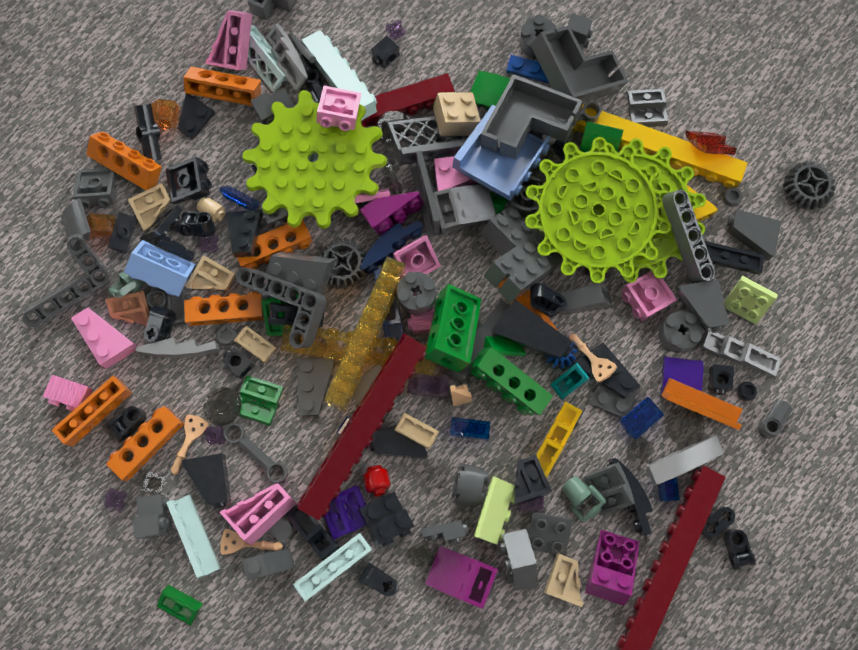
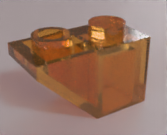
M157 99L151 103L154 120L157 125L165 130L176 128L180 112L177 102Z

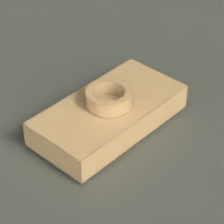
M247 325L234 340L265 364L277 350L274 345Z
M406 413L403 414L395 428L396 432L429 450L439 434V431Z

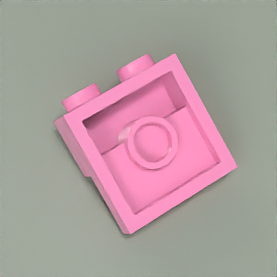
M324 86L317 110L316 123L326 128L335 126L343 131L355 130L361 93Z
M652 271L641 276L635 282L627 284L621 290L622 299L626 303H630L633 308L632 313L634 317L640 318L642 322L677 301L664 279L656 278Z

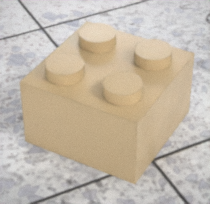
M473 92L437 94L433 110L440 136H470L480 122Z

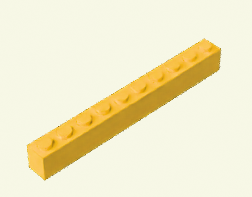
M593 108L585 110V113L590 117L597 115V111ZM601 111L599 119L594 122L623 129L619 149L629 145L632 139L637 138L643 142V149L647 155H655L660 148L668 147L672 152L669 164L673 169L678 170L689 166L694 170V176L701 175L707 181L723 183V186L726 188H737L742 182L748 162ZM584 120L577 121L575 126H573L572 132L578 131L584 134L587 122Z

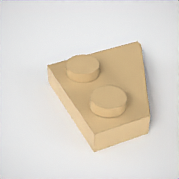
M162 183L128 199L144 232L148 231L171 202Z
M203 255L185 287L190 289L228 291L236 274Z
M557 553L544 593L582 607L583 600H581L580 596L581 583L578 577V561Z

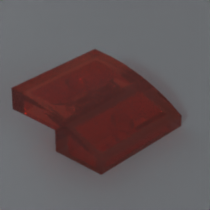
M685 132L690 143L704 153L736 154V147L725 144L727 136L713 132Z

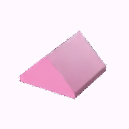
M427 235L393 253L394 262L403 276L408 272H422L427 275L441 267Z

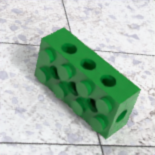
M447 284L437 294L425 359L458 373L470 364L482 299L450 284Z
M492 347L481 349L468 367L472 371L470 374L478 380H484L490 390L493 392L498 391L502 394L501 398L509 404L513 403L516 405V410L524 416L527 414L530 416L540 415L553 398L552 394Z

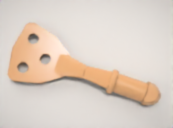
M576 334L569 336V339L574 342L578 350L589 358L592 373L597 382H602L609 378L617 369L615 363L608 359L598 358L592 354L586 347L587 345Z
M186 416L184 424L186 438L180 451L176 454L177 457L171 467L172 474L176 475L180 472L182 460L186 458L188 447L193 440L203 435L209 427L208 421L199 416Z
M225 529L220 541V552L222 555L233 554L248 547L259 548L262 551L282 550L283 545L280 542H266L263 540L262 542H255L251 546L237 532Z

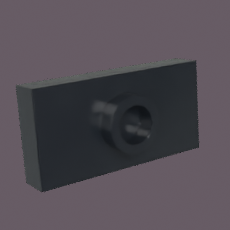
M121 212L118 213L107 248L127 253L137 222L136 217Z

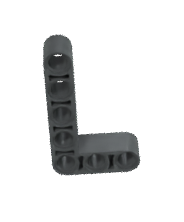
M71 235L67 241V248L84 273L27 307L23 314V322L26 326H38L107 283V268L82 235ZM73 240H79L81 241L82 246L79 248H74L71 245V242ZM85 256H91L94 261L87 264L82 259ZM96 272H103L105 277L97 279L94 277V274ZM80 282H86L88 284V287L86 289H80L77 286V284ZM68 292L72 297L70 299H63L61 294ZM53 303L55 308L46 309L44 304ZM29 313H35L38 316V318L35 320H31L27 317V315Z
M240 268L236 273V279L239 284L299 307L289 336V342L294 348H310L314 343L326 307V298L320 293L257 269ZM297 292L299 293L298 299H296ZM315 298V301H316V302H315V305L313 306L312 301H313V299ZM307 317H309V324H308V325H307V323H306ZM301 336H303V342H302V344H301V342H300V337H301Z

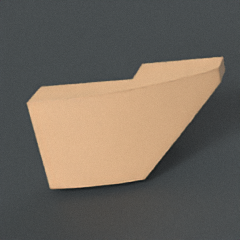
M467 385L450 386L453 407L472 402L471 392H468Z

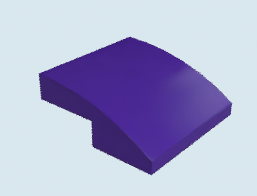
M664 356L661 394L669 378L702 391L704 361Z
M358 485L339 493L336 499L331 500L329 504L330 509L325 516V520L333 539H337L365 526L358 509L366 506V503Z

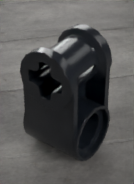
M184 211L181 216L182 220L176 227L177 231L185 236L209 237L216 231L211 215L208 212Z
M535 283L530 288L531 306L545 313L550 318H553L560 308H564L567 305L563 295L550 289L545 284Z
M160 306L152 307L144 331L145 340L148 342H158L170 338L176 318L175 312Z
M129 406L112 419L106 427L114 432L118 442H122L145 422L146 412L141 408ZM137 411L138 418L133 421L132 415Z
M738 529L726 531L724 542L732 568L738 570L741 566L755 565V556L751 550L746 533ZM735 533L739 537V540L736 544H734L732 541V536Z
M368 562L358 579L364 585L385 596H392L398 590L397 581L370 562ZM391 581L393 590L384 591L386 587L383 584Z

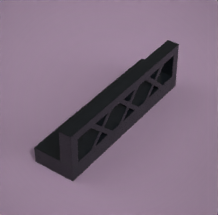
M704 241L712 264L757 275L762 273L765 255Z

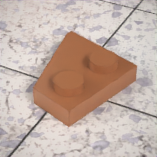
M144 291L129 293L121 298L110 297L105 299L111 318L123 319L132 324L139 323L145 325V327L147 326L150 311Z

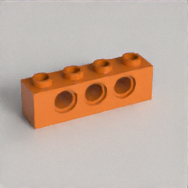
M190 67L183 77L184 92L186 94L252 106V99L261 95V80L196 67Z
M99 132L89 137L86 153L88 157L144 190H148L158 184L162 166L155 163L154 160L141 155L137 150L129 148L123 142L112 138L108 133Z
M302 219L300 226L296 228L285 224L259 235L255 251H261L259 256L238 257L237 259L241 268L257 269L258 265L263 263L269 264L272 255L279 252L293 253L298 248L300 250L306 249L313 241ZM291 236L296 237V239L293 242L287 241V239ZM272 244H278L276 249H270Z
M249 292L247 295L232 293L227 297H221L220 295H211L209 298L203 299L197 296L191 297L190 300H184L185 323L188 326L224 324L226 322L236 323L264 320L261 302L263 296L258 292ZM247 303L248 308L241 311V305ZM224 305H229V309L226 312H221V308ZM205 307H210L208 313L202 314V310Z
M113 375L52 429V432L64 445L73 447L133 393L121 379Z
M163 406L156 409L152 414L153 417L148 422L141 424L138 432L134 436L127 438L123 443L124 446L119 451L117 450L110 455L106 465L122 481L128 482L184 425L169 408ZM162 423V430L159 433H156V426ZM148 438V444L142 447V440ZM133 452L134 457L132 461L128 462L127 455Z

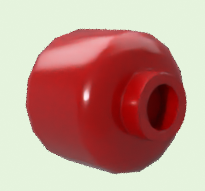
M381 465L371 466L363 474L365 489L368 493H374V496L386 494L385 491L391 486L386 468H382Z

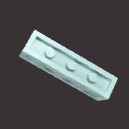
M251 25L248 62L270 90L275 92L283 82L289 81L277 66L276 62L278 59L272 53L270 44L255 25ZM251 48L255 50L256 59H253L251 56ZM261 61H264L266 64V72L261 69ZM271 74L277 77L275 84L271 82Z
M191 495L166 502L196 577L202 578L221 569Z
M359 533L293 585L304 601H307L373 549L361 533Z

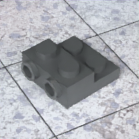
M109 168L78 170L73 199L81 198L84 209H89L90 206L107 208L109 205H115L117 193L115 180L117 173Z
M462 520L421 529L423 538L427 537L428 541L439 539V534L442 533L444 541L449 540V544L462 542L461 537L469 536L467 524H462Z

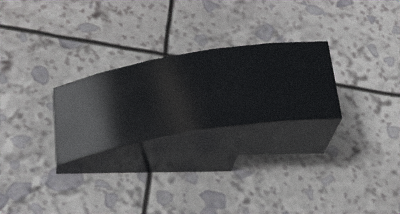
M297 504L285 514L304 540L323 561L340 549L317 519L299 510Z

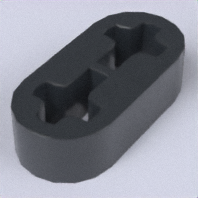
M729 507L717 509L706 521V524L709 525L717 524L713 527L714 533L706 532L707 526L705 524L702 534L708 538L719 535L735 521L734 511ZM722 511L724 513H729V520H722L721 522L719 521V519L723 516L721 513Z

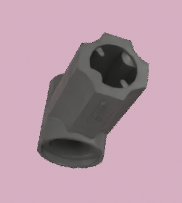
M780 399L776 400L765 419L758 426V431L762 437L770 438L782 431L783 424L793 410L789 403ZM767 424H770L772 426V432L768 430Z

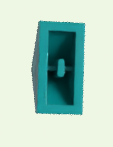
M576 363L550 385L561 400H563L585 384L589 377L580 365Z

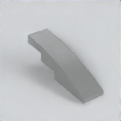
M275 24L266 38L273 46L271 51L278 59L276 62L277 66L294 89L299 90L308 78L304 65L283 28L279 24Z
M704 331L699 346L717 356L773 377L777 375L781 358L751 343L745 344L731 336L725 337L719 333H712V331Z
M174 337L136 347V351L141 355L159 358L198 357L220 352L219 345L215 341L199 345L195 339L178 343V340Z
M713 435L699 443L691 444L680 451L673 452L646 467L653 484L658 485L724 454L717 435Z

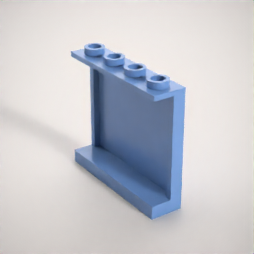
M492 105L455 155L452 168L511 201L514 195L518 196L523 188L522 183L524 181L528 182L532 175L531 170L533 168L536 169L540 164L542 154H547L550 149L548 144L550 136L543 141L529 133L516 159L500 154L499 149L495 152L481 146V133L496 107Z

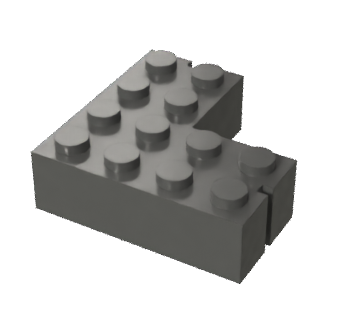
M570 26L556 28L555 31L552 29L540 32L530 44L552 89L583 100V102L617 93L629 82L622 67L618 68L610 77L608 76L620 65L613 50L585 57Z
M513 74L481 133V146L495 152L499 149L500 154L516 159L531 130L566 143L573 130V126H575L581 114L583 100Z
M513 206L489 219L480 233L501 255L500 258L491 264L483 276L495 288L498 287L506 275L508 276V279L498 291L509 303H512L527 292L533 284L539 283L550 275L563 261V257L557 252L551 253L548 256H542L538 253V245L544 240V237L536 229L528 228L525 224V218Z

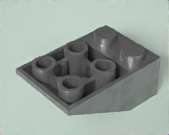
M482 184L454 187L433 193L442 234L485 223L496 216L489 188Z

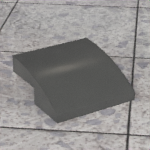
M664 89L627 91L630 121L646 127L668 125L669 120L665 108L667 101Z
M78 198L68 205L61 219L67 239L73 234H80L87 241L91 231L81 198ZM73 240L71 245L74 248H79L81 241Z
M619 462L585 475L584 479L588 486L593 485L606 500V503L601 507V512H599L600 516L634 504L631 488ZM594 495L590 498L594 506L600 503Z

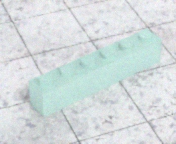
M321 30L302 39L303 45L316 57L314 65L331 87L361 93L360 104L366 109V114L362 120L377 112L375 96L372 93L369 94L365 83L359 81L355 70H351L347 60L341 58L337 47L332 46L331 40L327 35L324 36Z

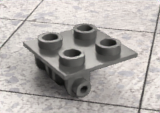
M533 512L530 517L531 524L528 534L532 550L552 554L558 553L566 556L573 519Z

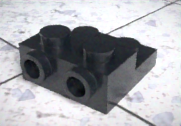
M193 157L166 168L171 203L178 204L188 199L198 200L210 195L209 189L212 188V184L207 178L206 173L209 171V166L204 160Z
M395 491L358 509L375 546L382 544L385 547L394 542L393 537L399 535L402 538L410 534V529L414 527L406 508L403 509Z

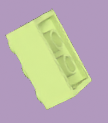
M496 477L491 478L474 532V538L496 545L498 541L502 542V534H505V530L502 527L504 521L508 522L511 510H508L510 502L514 503L515 485Z

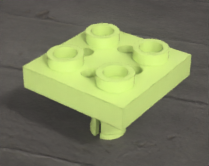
M742 276L724 300V305L731 312L757 324L777 299L778 294Z

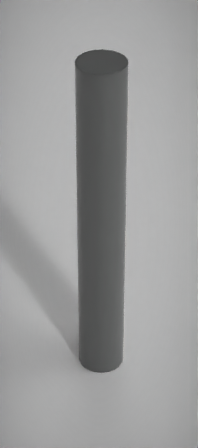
M289 33L288 37L295 47L311 63H314L316 57L293 33Z

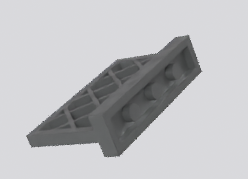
M435 116L387 123V128L398 154L397 161L399 165L416 163V151L421 150L425 162L433 161L435 158L454 157L467 139L465 136H457L460 140H453L450 136H440L438 128L435 130L427 126L428 123L437 125ZM416 125L422 129L420 132H417L410 127ZM399 127L405 131L401 135L394 128ZM426 130L433 135L431 138H428L422 132ZM408 132L416 136V138L412 141L405 137V134ZM437 136L444 140V142L437 143L433 139ZM418 138H419V139H421V140L427 142V144H426V145H420V144L416 143V141H417ZM401 140L409 144L410 147L401 148Z
M422 150L416 151L417 167L410 168L415 189L419 192L425 203L421 213L427 236L433 237L442 234L440 218L433 196L435 188L429 165H425Z

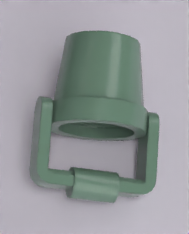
M121 272L118 274L119 281L108 290L111 296L121 298L128 292H138L146 282L140 279H133L128 274Z
M577 476L572 477L561 488L571 502L570 509L582 522H586L590 518L593 519L601 512V507L606 503L605 498L593 485L588 487ZM594 495L600 503L596 504L584 516L578 507Z

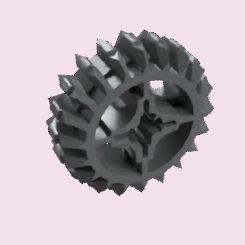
M807 160L802 164L799 162L792 167L785 175L786 180L783 182V185L786 186L784 192H789L786 198H793L791 204L797 201V208L804 205V210L809 208L815 210L817 207L822 208L830 202V199L835 194L833 191L837 186L833 185L836 179L831 178L833 173L827 172L828 167L822 168V163L816 165L815 161L808 163ZM802 174V181L797 183L798 175ZM822 187L821 196H817L818 189Z
M339 238L338 243L335 244L332 240L331 247L325 244L327 251H320V254L323 256L321 258L330 259L332 256L337 259L329 279V285L333 286L336 282L338 289L341 287V284L347 289V283H350L354 287V280L360 283L361 279L359 276H366L365 272L360 269L366 252L362 251L361 245L356 247L355 241L350 244L349 239H346L345 243H342V240ZM339 251H349L346 254L338 253ZM356 256L358 258V265L353 270L350 264ZM338 259L343 263L346 262L347 267L343 264L340 265ZM341 272H345V273H347L348 275H347V276H336L335 274L338 275V274L341 273Z

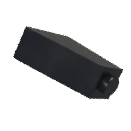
M397 425L380 430L372 435L373 440L369 446L371 451H376L377 455L428 458L425 447L395 431Z
M219 453L182 460L184 468L207 505H214V508L226 507V503L231 502L225 454Z

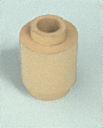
M203 197L197 204V210L199 212H208L214 223L224 219L226 214L225 207L211 198Z

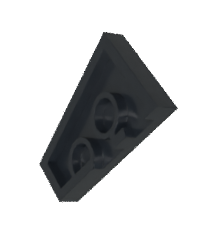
M261 209L226 212L234 257H252L263 218Z
M604 342L590 351L596 357L608 359L617 366L613 374L601 382L604 384V387L623 399L640 388V384ZM586 355L572 364L573 366L578 363L584 372L587 373V376L595 379L592 373L591 362Z

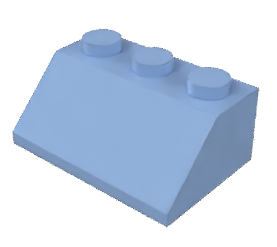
M142 240L131 253L124 273L133 279H140L146 282L151 287H158L169 295L179 297L196 264Z

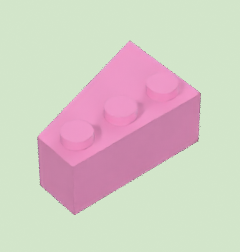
M227 11L218 31V37L212 45V51L205 64L234 70L247 69L252 14L240 11Z
M454 157L434 159L437 191L475 185L478 182L452 168Z
M89 308L84 309L71 318L99 365L106 369L135 352L136 347H138Z
M277 483L255 494L254 497L246 501L238 502L236 506L228 510L220 511V513L240 537L252 546L296 502Z

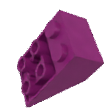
M416 191L376 198L360 209V211L377 234L381 236L398 223H404L410 214L420 211L425 203L419 192Z
M601 529L588 574L585 593L625 606L632 596L640 542Z
M440 546L425 585L483 609L498 569Z

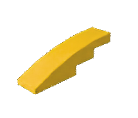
M566 401L536 454L546 478L583 410Z

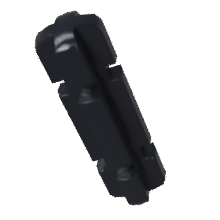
M166 235L161 236L158 242L159 245L164 248L166 246L167 250L179 257L183 256L185 260L191 261L193 259L194 252L189 249L187 251L186 247L174 240L171 241V238Z

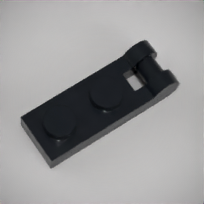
M270 302L269 310H271V313L268 316V323L293 325L299 307L292 304ZM278 312H284V317H279ZM324 313L319 327H323ZM309 317L306 319L307 325L309 324Z

